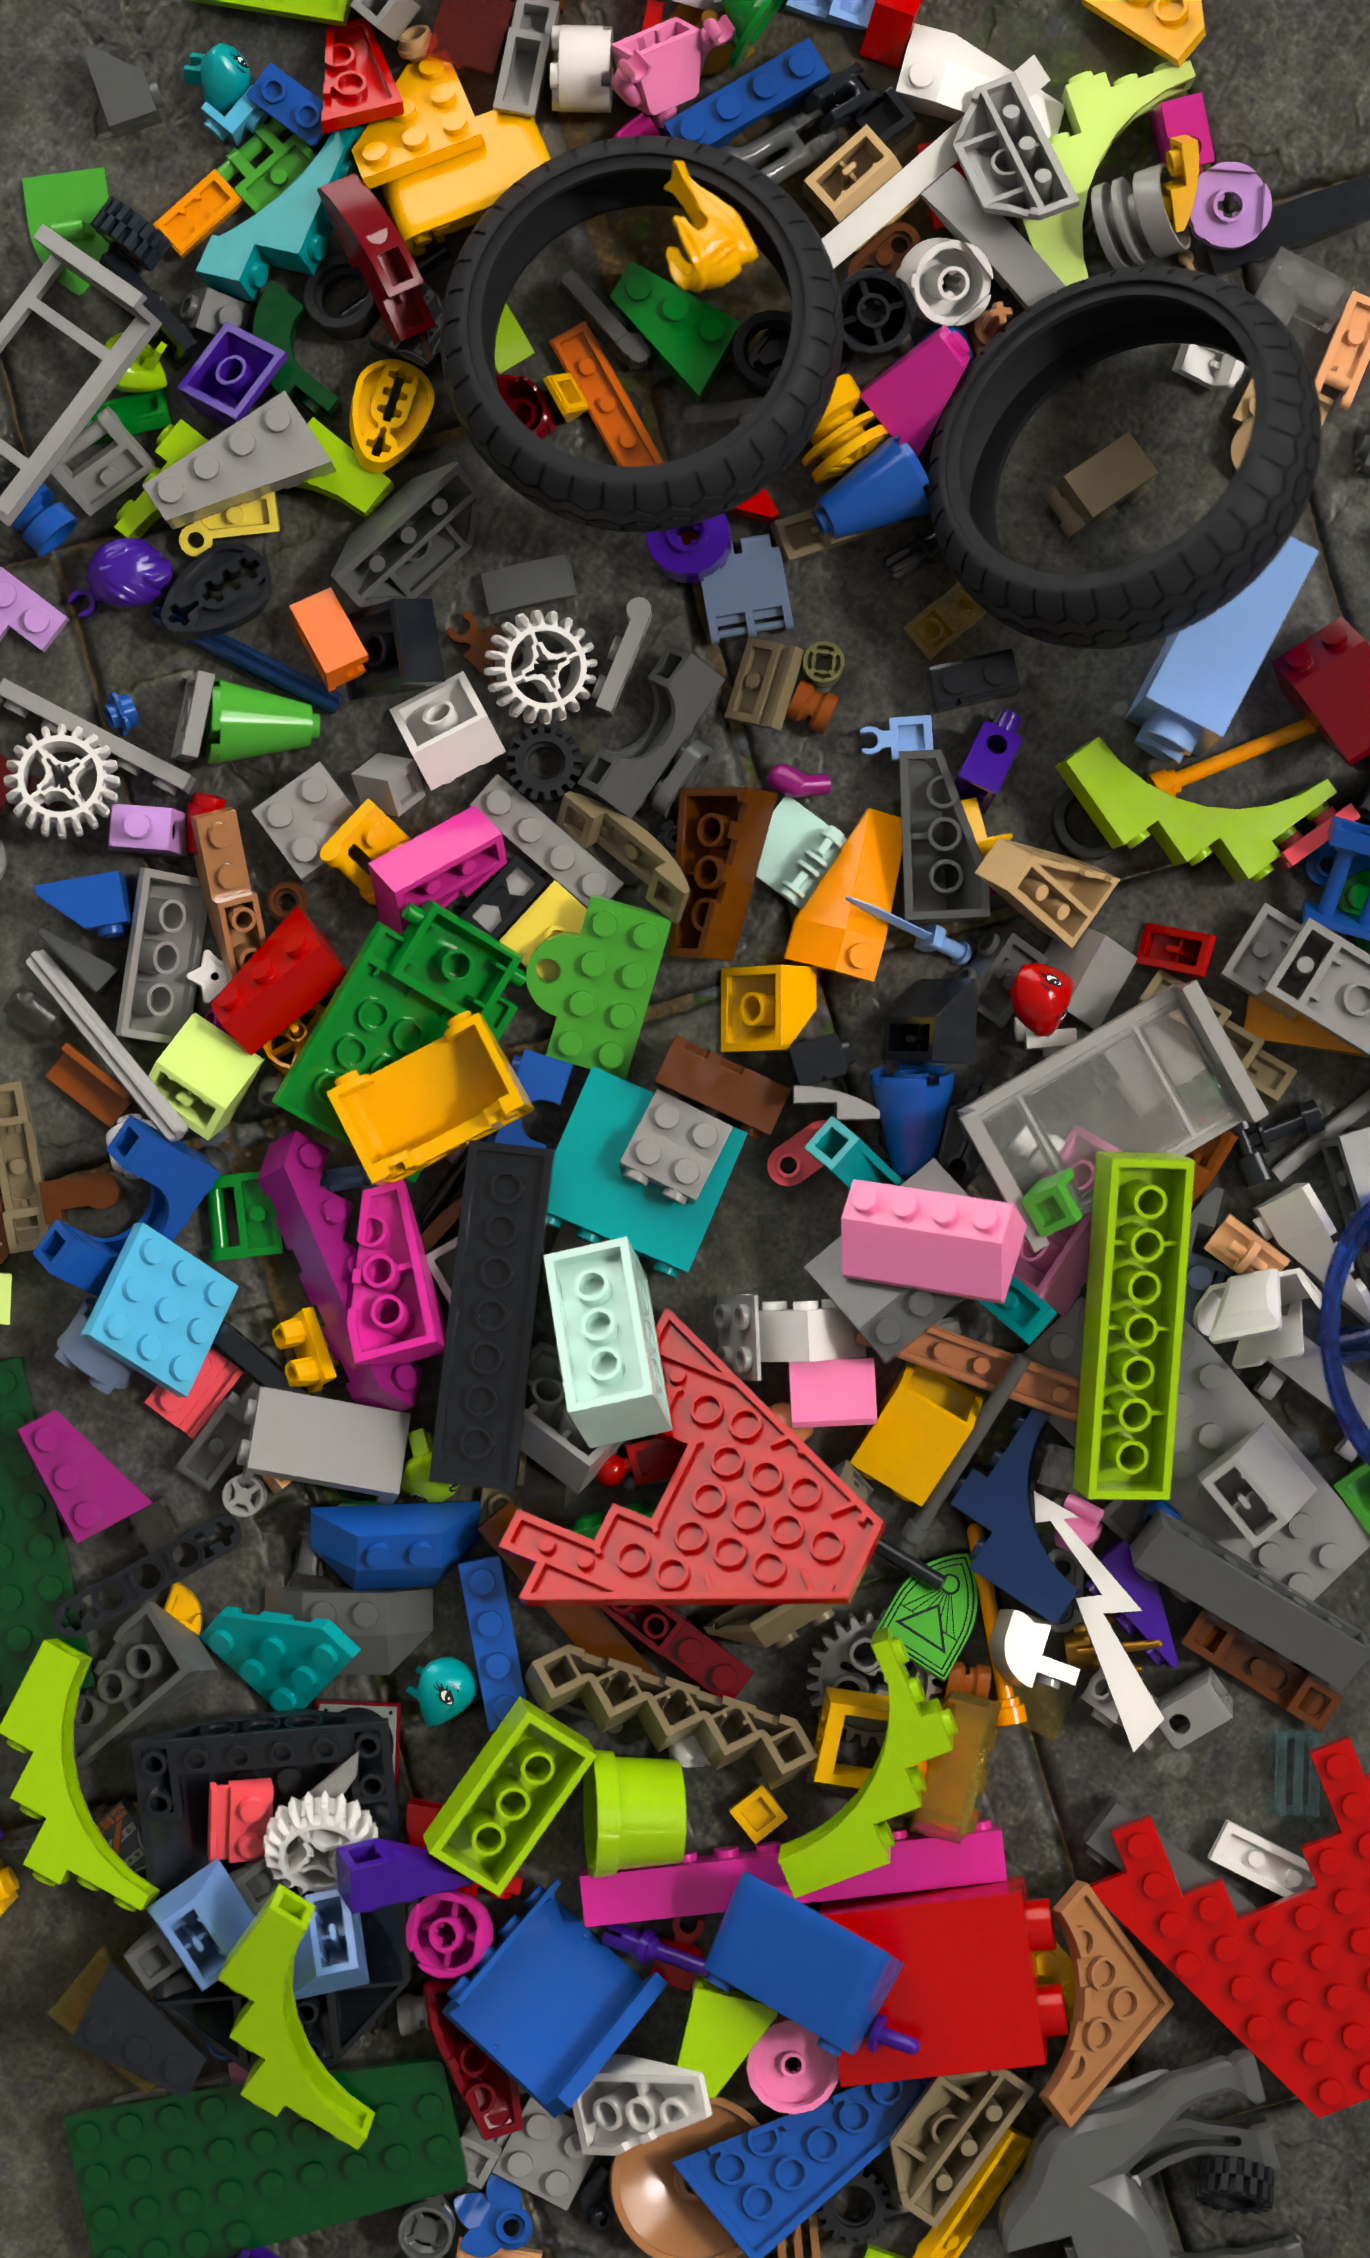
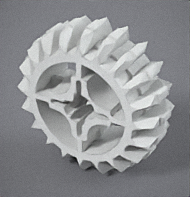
M532 610L530 621L524 613L517 614L515 616L516 627L510 622H504L501 625L502 631L507 638L500 635L492 636L491 641L499 647V650L486 651L485 653L487 659L495 660V667L485 668L484 674L488 676L496 675L497 682L488 685L489 692L502 690L503 694L498 697L497 705L505 706L512 701L509 715L511 717H518L524 710L523 718L525 723H533L537 714L542 725L550 724L552 714L557 721H563L566 719L567 714L565 707L571 712H578L580 710V705L575 696L583 700L589 699L591 694L582 687L583 684L596 683V677L586 674L587 668L596 667L598 662L596 659L586 660L585 653L592 651L594 645L592 643L580 645L579 641L585 635L584 629L579 628L570 633L573 619L566 617L558 624V613L556 611H549L544 619L541 610ZM534 632H541L554 637L562 644L565 650L550 653L542 641L538 642ZM523 641L524 646L521 647L523 662L520 667L511 672L513 653L517 645ZM536 659L538 661L556 660L547 665L548 670L543 671L546 675L526 674L534 670V664H539L535 661ZM570 664L568 682L559 694L558 689L561 688L558 679L559 672L564 666ZM531 681L535 684L539 693H544L547 702L541 703L529 699L516 685Z
M59 724L57 728L58 735L51 736L49 728L43 726L41 728L43 739L37 741L34 735L28 734L26 740L30 748L27 750L19 745H16L14 748L15 754L21 761L8 760L6 763L7 769L15 773L4 777L5 786L13 788V790L6 794L8 803H19L13 812L17 818L28 815L25 824L30 830L42 822V836L48 837L53 827H57L59 838L66 839L67 828L73 827L76 836L81 837L83 836L81 824L87 822L92 829L99 827L94 816L96 813L106 818L110 816V809L103 802L117 803L118 795L110 790L121 785L120 778L111 775L118 769L117 761L106 760L111 754L110 748L107 745L96 748L99 742L96 734H91L82 741L84 735L82 727L77 726L73 730L72 735L67 736L65 724ZM71 752L84 758L80 760L76 757L69 762H61L52 754ZM40 762L46 775L36 785L38 790L29 795V776L35 765ZM52 768L58 776L64 775L65 779L69 775L68 779L72 794L67 788L61 789L60 784L55 788L57 785ZM95 768L97 771L96 787L90 798L85 802L79 787L88 778L87 773ZM55 801H63L68 803L73 810L56 812L45 809L41 805L45 803L48 806Z
M326 1789L321 1797H313L308 1791L303 1801L291 1797L288 1807L278 1806L275 1817H270L263 1840L265 1861L267 1862V1867L271 1868L274 1879H283L282 1882L287 1889L297 1886L300 1896L308 1890L318 1893L338 1888L336 1848L378 1838V1828L376 1827V1822L372 1821L369 1810H361L358 1799L346 1803L343 1792L336 1798H330ZM297 1837V1841L290 1844V1842Z

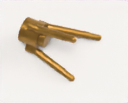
M1111 1613L1105 1616L1109 1624L1115 1622L1112 1617L1116 1613ZM1085 1623L1077 1624L1073 1628L1074 1633L1063 1634L1067 1664L1073 1667L1078 1666L1080 1671L1099 1670L1101 1665ZM1161 1640L1123 1642L1121 1645L1125 1652L1161 1648L1163 1642ZM1133 1664L1138 1673L1143 1671L1142 1665Z

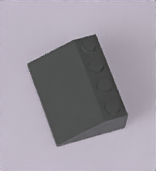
M935 1158L931 1159L900 1185L901 1187L970 1197ZM841 1236L804 1266L806 1271L886 1365L965 1299L964 1297L844 1278L842 1275Z

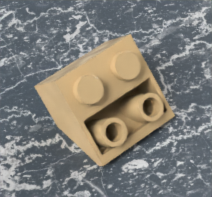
M866 124L804 179L802 194L834 229L903 168L891 150ZM918 195L854 252L858 254L882 230L900 219L920 201V196Z

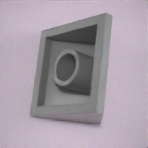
M1088 927L1073 948L1052 938L1044 953L1049 958L1045 965L1065 972L1072 979L1073 993L1066 1015L1092 1030L1101 1026L1138 959L1107 935Z

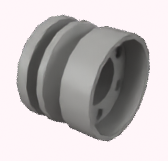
M1164 162L1134 173L1133 188L1128 180L1123 177L1114 179L1112 185L1104 182L1092 188L1091 207L1096 232L1103 251L1115 270L1128 269L1133 266V262L1137 265L1145 264L1149 260L1150 248L1156 256L1163 258L1185 251L1190 247V225L1187 223L1184 231L1174 232L1164 206L1161 183L1175 181V177H1171Z

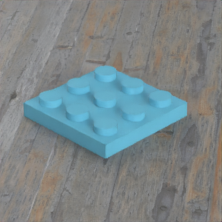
M134 1223L81 1336L175 1396L187 1397L239 1286L145 1223Z

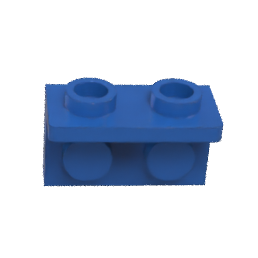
M270 62L248 91L247 97L249 101L309 146H316L324 135L321 125L323 101ZM332 131V132H328V133H326V134H327L328 136H331V134L333 133V131Z

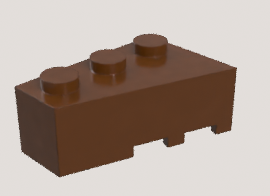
M675 1035L654 1081L655 1084L662 1087L661 1091L681 1101L688 1098L701 1104L699 1110L719 1120L725 1115L738 1121L739 1123L736 1128L747 1132V1135L758 1140L761 1133L768 1136L771 1135L791 1091L790 1088L724 1059L712 1051H707L689 1043L687 1039Z

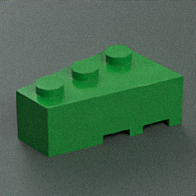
M630 261L610 296V305L623 316L627 327L632 333H640L645 339L644 342L648 343L650 351L664 365L666 371L682 385L693 401L700 406L733 348L734 337L741 326V322L637 263Z

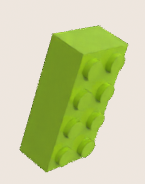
M519 1696L422 1837L429 1854L497 1896H500L597 1757L590 1741Z

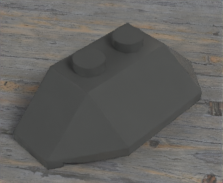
M456 461L410 479L349 535L331 573V577L358 607H369L370 605H377L391 599H416L472 548L478 522L479 504L482 503L484 493Z
M265 1587V1611L293 1615L294 1620L312 1622L314 1618L331 1620L361 1648L338 1675H390L433 1631L434 1588L402 1587L353 1590L351 1587Z

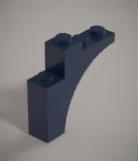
M1033 1408L1030 1414L1023 1411L1010 1430V1433L1015 1437L1007 1449L999 1447L987 1465V1468L992 1471L988 1478L974 1468L969 1476L962 1473L949 1493L954 1496L950 1504L992 1532L988 1539L982 1536L973 1547L969 1558L974 1561L969 1568L1056 1626H1059L1081 1591L1072 1585L1051 1561L1042 1545L1033 1519L1030 1500L1032 1466L1036 1450L1050 1420L1049 1416L1037 1408Z

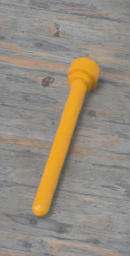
M1302 719L1175 772L1174 769L1166 771L1165 768H1161L1147 774L1148 784L1176 798V794L1182 792V787L1317 731L1306 719Z
M972 1523L967 1528L970 1552L982 1536L985 1537L983 1527L978 1523ZM974 1571L998 1698L994 1700L995 1708L991 1709L994 1727L1023 1723L1028 1721L1025 1704L1020 1703L1019 1696H1014L1012 1684L999 1674L991 1657V1635L999 1612L994 1584Z

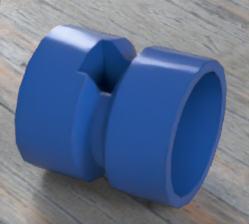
M44 482L11 525L15 531L21 529L24 531L22 539L39 557L47 555L60 546L72 534L79 522L62 502H53L55 494Z

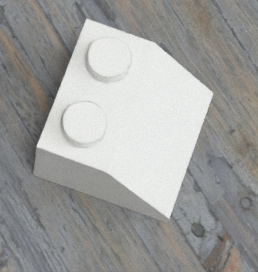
M464 671L389 709L431 791L443 784L454 781L460 775L480 765L489 763L493 758L506 752Z

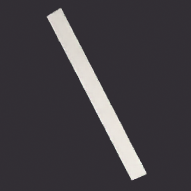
M1035 55L1013 72L1016 73L1028 99L1050 81ZM963 117L821 239L833 269L959 161L953 150V141Z

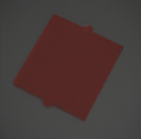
M442 0L426 52L427 56L454 63L457 69L468 67L494 75L514 8V2L508 0Z

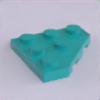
M226 1606L199 1636L214 1653L228 1664L276 1711L305 1709L361 1650L331 1620L314 1618L312 1622L294 1620L293 1615L267 1611H263L260 1615L242 1613L241 1608Z

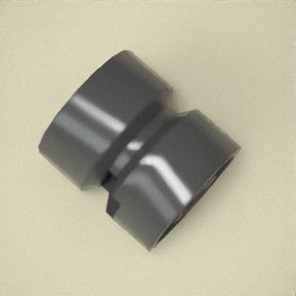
M437 2194L407 2203L399 2225L398 2240L401 2249L408 2257L441 2258L448 2252L454 2237L457 2215L454 2205L446 2196Z

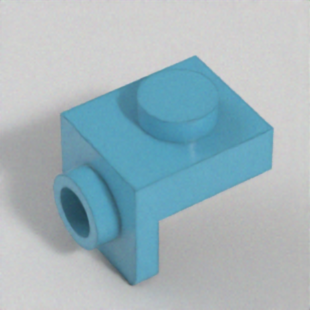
M253 85L249 87L225 117L207 102L200 108L204 118L207 120L203 125L220 141L223 142L227 137L234 144L238 145L249 131L254 133V130L261 122L264 123L268 114L249 101L247 93Z

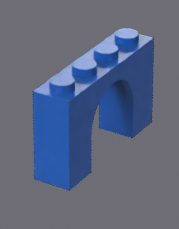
M131 1115L106 1148V1151L124 1170L144 1179L151 1185V1198L148 1208L137 1223H145L172 1242L180 1230L187 1225L190 1216L205 1195L211 1191L215 1181L221 1174L200 1152L179 1141L168 1142L159 1130ZM56 1219L34 1250L33 1255L50 1274L99 1297L132 1228L117 1236L98 1238Z

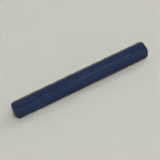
M159 603L151 616V622L162 628L161 610L164 603ZM177 611L172 613V624L178 621L183 626L188 624L186 614L180 615ZM225 634L203 639L185 640L330 714H335L342 703L343 696L340 692L336 690L328 692L324 684Z

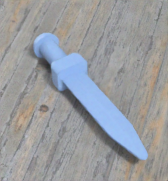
M849 896L845 897V900L860 910L915 936L914 947L920 951H938L951 957L952 963L956 965L965 964L971 958L972 949L966 941L956 942L946 937V930L940 925L933 923L918 927L877 906Z

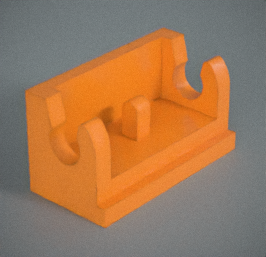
M331 587L289 606L292 625L328 692L359 677L366 671L362 663L369 660L368 654Z

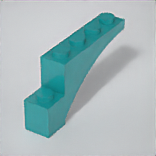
M369 123L333 131L319 154L279 197L256 215L220 236L211 235L196 269L197 274L208 288L230 297L255 302L261 287L267 282L270 266L309 275L315 274L319 262L327 253L328 241L334 230L317 189L353 173H356L359 177V170L351 150Z

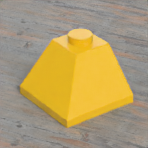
M769 965L721 968V1052L788 1050L817 1009V967Z

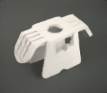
M1301 1268L1280 1272L1277 1269H1266L1231 1276L1225 1283L1210 1285L1195 1307L1193 1324L1199 1333L1209 1336V1340L1213 1344L1239 1340L1232 1365L1236 1369L1261 1366L1269 1359H1273L1277 1363L1300 1358L1304 1354L1302 1299L1312 1298L1324 1314L1330 1311V1308L1320 1290ZM1290 1304L1287 1316H1282L1281 1306Z

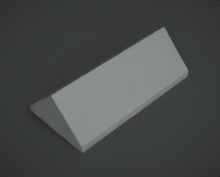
M140 867L116 1036L170 1044L193 1014L197 984L187 980L186 974L200 967L207 920V909L199 878Z

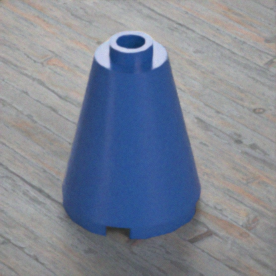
M897 434L887 439L816 500L817 510L813 511L812 515L823 535L830 533L836 539L918 518L930 513V497L926 499L923 487L929 484V480L909 444L905 442L899 445L901 436Z
M914 1063L898 1064V1070L895 1073L886 1074V1066L872 1069L870 1072V1082L877 1109L880 1110V1122L891 1167L896 1174H901V1178L904 1181L908 1180L931 1159L935 1158L937 1161L955 1081L954 1069L952 1068L944 1073V1066Z

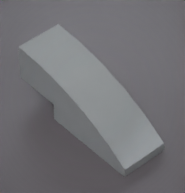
M516 1L512 25L509 27L493 104L494 111L535 118L552 53V25H558L559 1Z

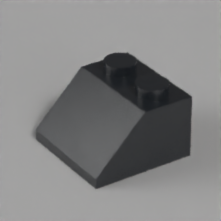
M391 599L347 615L369 658L368 661L362 663L366 671L350 681L353 700L416 691L445 682L432 599Z

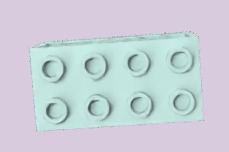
M622 1237L544 1255L567 1411L588 1447L594 1448L672 1431L648 1279L628 1238Z

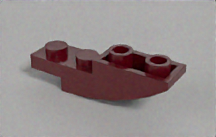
M353 173L319 187L317 192L352 269L360 267L394 345L435 327L434 320L418 287L424 283V280L393 222L366 184L356 173Z
M596 1605L659 1655L662 1654L715 1696L722 1698L725 1695L735 1699L755 1673L754 1670L725 1649L722 1643L707 1634L705 1630L672 1605Z

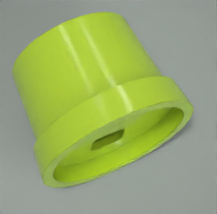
M594 1749L597 1757L583 1775V1835L586 1864L590 1878L615 1876L618 1870L681 1863L684 1857L686 1842V1797L680 1761L677 1759L615 1756L613 1751Z

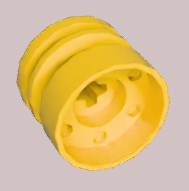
M843 374L837 377L831 400L823 418L808 442H811L813 447L802 459L805 468L823 461L811 473V477L817 485L846 475L889 437L888 431L882 424L867 430L877 420L872 411H867L857 416L853 414L863 402V399L859 396L862 391L850 374Z

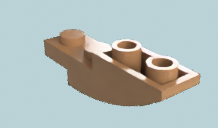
M227 807L191 816L190 818L198 854L194 855L205 906L220 955L231 981L266 941L258 895L251 890L236 809Z

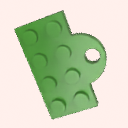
M592 894L580 934L572 932L555 934L545 939L536 947L526 969L527 987L535 1003L547 1013L557 1017L546 1056L591 1069L593 1066L616 1077L627 1079L672 921L659 913ZM543 959L556 961L560 967V975L554 980L541 978L537 972L538 962Z

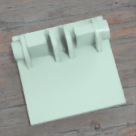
M785 795L772 813L756 877L801 909L817 888V883L823 874L827 873L839 855L840 849L847 839L843 837L844 834L836 827L827 825L793 798Z

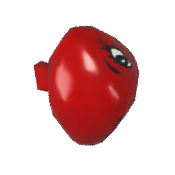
M1031 963L1022 965L1014 978L1012 988L1008 990L1018 1019L1036 1036L1049 1037L1065 1018L1073 993L1071 977L1065 972L1045 964Z

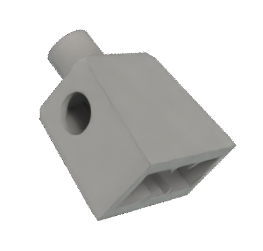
M1209 1664L1158 1698L1159 1701L1156 1705L1164 1720L1148 1736L1143 1744L1151 1751L1168 1740L1173 1748L1178 1750L1233 1718V1698ZM1182 1714L1186 1716V1718L1176 1719L1173 1717V1715Z

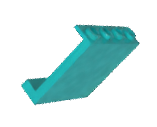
M592 1066L555 1151L547 1225L560 1229L561 1224L564 1223L578 1229L575 1236L591 1244L600 1243L601 1240L609 1241L627 1237L638 1259L641 1256L655 1262L653 1267L655 1271L674 1279L677 1278L679 1273L687 1276L748 1133L733 1127L695 1204L688 1200L684 1206L677 1204L661 1195L664 1188L648 1181L646 1187L639 1185L623 1176L626 1169L619 1166L620 1160L655 1093Z

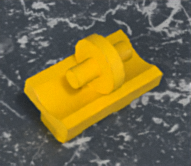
M313 1306L302 1308L291 1319L278 1324L272 1330L276 1347L279 1350L294 1347L297 1359L291 1360L285 1365V1375L289 1386H307L309 1393L321 1391L324 1384L335 1379L337 1376L334 1367L340 1365L339 1359L335 1361L322 1331L323 1328H326V1325H319Z

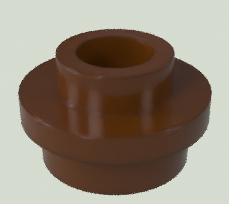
M292 881L279 882L268 892L266 906L270 915L277 921L283 922L297 905L306 914L309 899L306 891L299 884ZM285 895H292L295 898V906L291 910H283L280 905V901Z

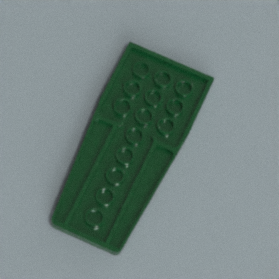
M430 2057L327 2070L350 2095L375 2112L367 2139L358 2150L345 2142L337 2140L331 2133L313 2122L301 2118L287 2106H284L277 2117L264 2109L256 2107L250 2100L240 2095L245 2081L192 2087L187 2099L173 2092H167L67 2113L64 2117L93 2258H227L239 2254L244 2247L254 2250L463 2187L468 2179V2169L445 2061L440 2057Z

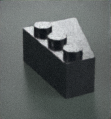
M111 1959L70 2043L187 2099L207 2058V2053L113 1959Z

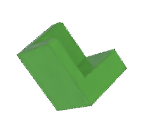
M1071 1167L1036 1182L1021 1200L1041 1238L1078 1223L1082 1218L1081 1212L1066 1187L1075 1176Z

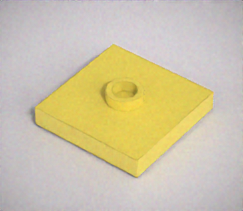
M554 880L499 941L521 954V963L527 968L529 959L536 947L548 937L565 932L580 934L587 908ZM543 959L537 964V972L545 980H554L560 975V967L552 959Z

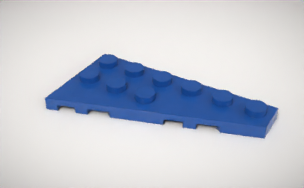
M933 2077L858 2085L829 2097L828 2100L812 2111L796 2115L788 2114L674 2161L671 2165L747 2258H764L889 2146V2138Z

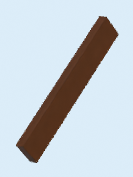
M509 1500L478 1525L477 1529L525 1585L534 1566L506 1555L499 1549V1544L517 1511V1507ZM543 1606L574 1644L579 1648L585 1649L584 1653L606 1660L613 1658L640 1667L642 1672L659 1677L610 1617L598 1606Z

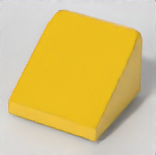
M570 372L547 376L543 379L566 423L572 422L590 409Z

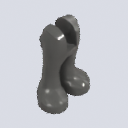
M820 109L813 113H808L805 110L790 117L767 134L740 147L724 145L717 149L732 154L752 166H756L766 157L780 149L788 150L783 157L760 169L762 173L779 184L823 158L838 144L839 139L836 132L833 131L827 135L823 133L804 145L799 136L812 129L825 117Z

